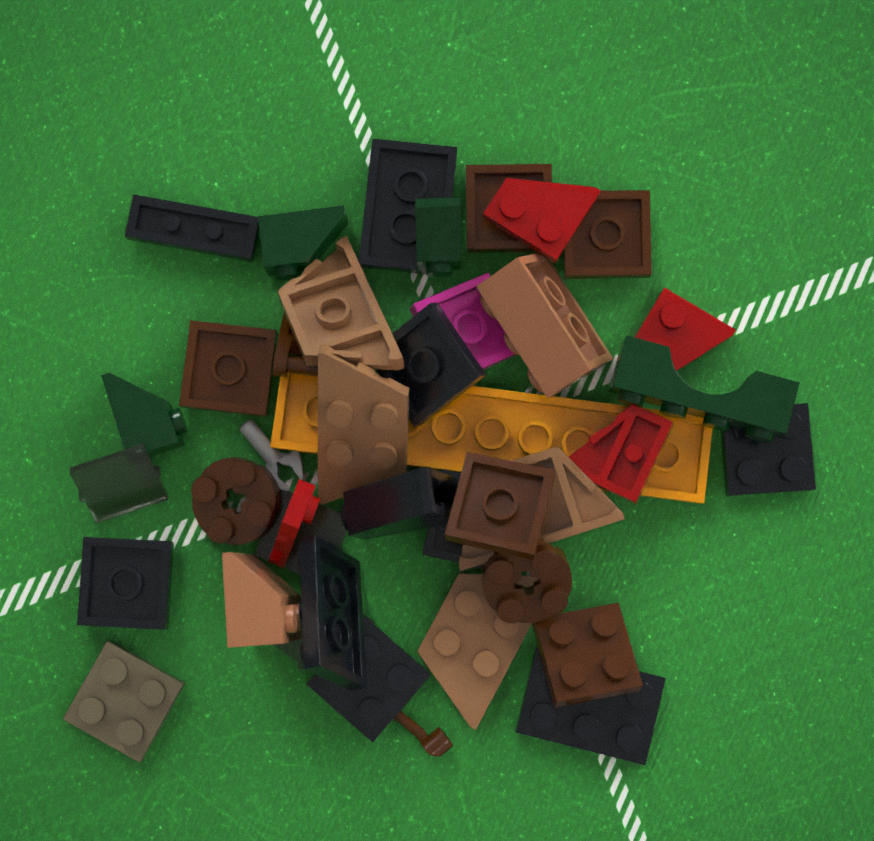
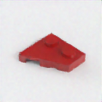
M506 178L484 211L482 218L556 263L598 198L601 190L590 186Z
M631 404L617 415L615 420L606 428H601L588 438L589 441L570 455L569 458L599 488L637 504L673 427V422Z

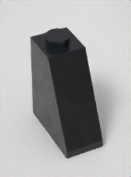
M423 467L343 492L345 505L341 507L342 523L345 529L348 530V536L365 540L446 525L458 486L457 478L429 467Z

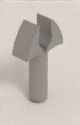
M247 420L241 425L240 432L267 463L266 468L276 479L279 490L291 492L290 488L279 477V463L283 466H291L296 475L304 481V465L298 451H291L287 454L279 452L278 449L271 448V441L253 420Z

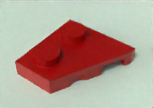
M664 287L636 333L635 338L670 347L672 362L677 371L733 336L736 329Z
M300 479L298 480L268 559L269 563L284 568L302 522L311 525L321 499L313 496L316 488L315 485Z

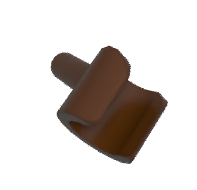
M401 710L394 717L395 721L420 741L422 747L429 755L439 757L452 748V742L440 727L428 735L421 726Z

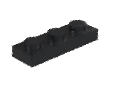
M133 194L125 237L133 241L253 262L259 236L258 217Z

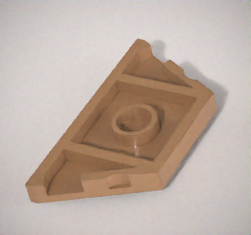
M347 237L341 238L335 243L336 251L323 262L315 259L304 268V272L299 277L292 278L278 290L281 306L306 366H318L320 345H326L334 349L333 355L355 366L360 362L372 369H404V360Z
M320 345L318 350V498H321L319 504H326L343 498V492L406 473L408 456L409 387L391 378L380 377L375 370L360 362L355 366L333 355L334 349L326 345Z
M558 446L513 460V462L555 470L554 483L540 536L545 543H551L625 519L623 512ZM463 545L462 554L459 558L460 571L485 564V562L487 563L488 559L494 554V551Z
M459 573L417 652L468 725L476 730L532 623H507L502 621L484 596L482 574ZM521 575V580L516 581V583L524 587H530L539 580V577Z

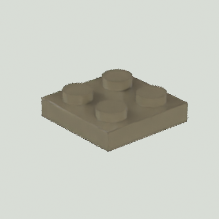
M110 640L105 643L63 720L137 762H141L186 683Z

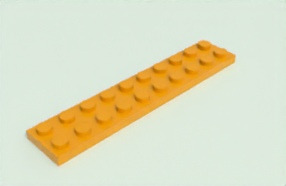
M288 373L287 378L280 377L271 448L318 455V376ZM472 386L423 425L414 427L410 420H408L407 466L417 468L429 467L434 470L444 469L461 473L467 452L513 461L556 446L569 457L589 441L588 438L601 428H606L615 420L617 415L629 406L556 396L547 398L546 395ZM643 408L672 421L673 427L640 496L704 504L713 428L702 424L704 418L686 414L685 419H677L663 415L657 409Z

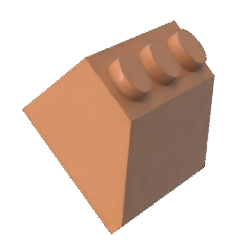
M540 253L517 257L476 286L482 295L480 297L482 307L490 317L498 320L505 331L504 340L507 346L515 355L521 356L529 369L527 375L536 390L544 392L547 398L563 391L613 360L612 355L552 262Z
M235 552L222 553L227 648L284 644L303 639L302 618L299 613L300 594L257 556Z

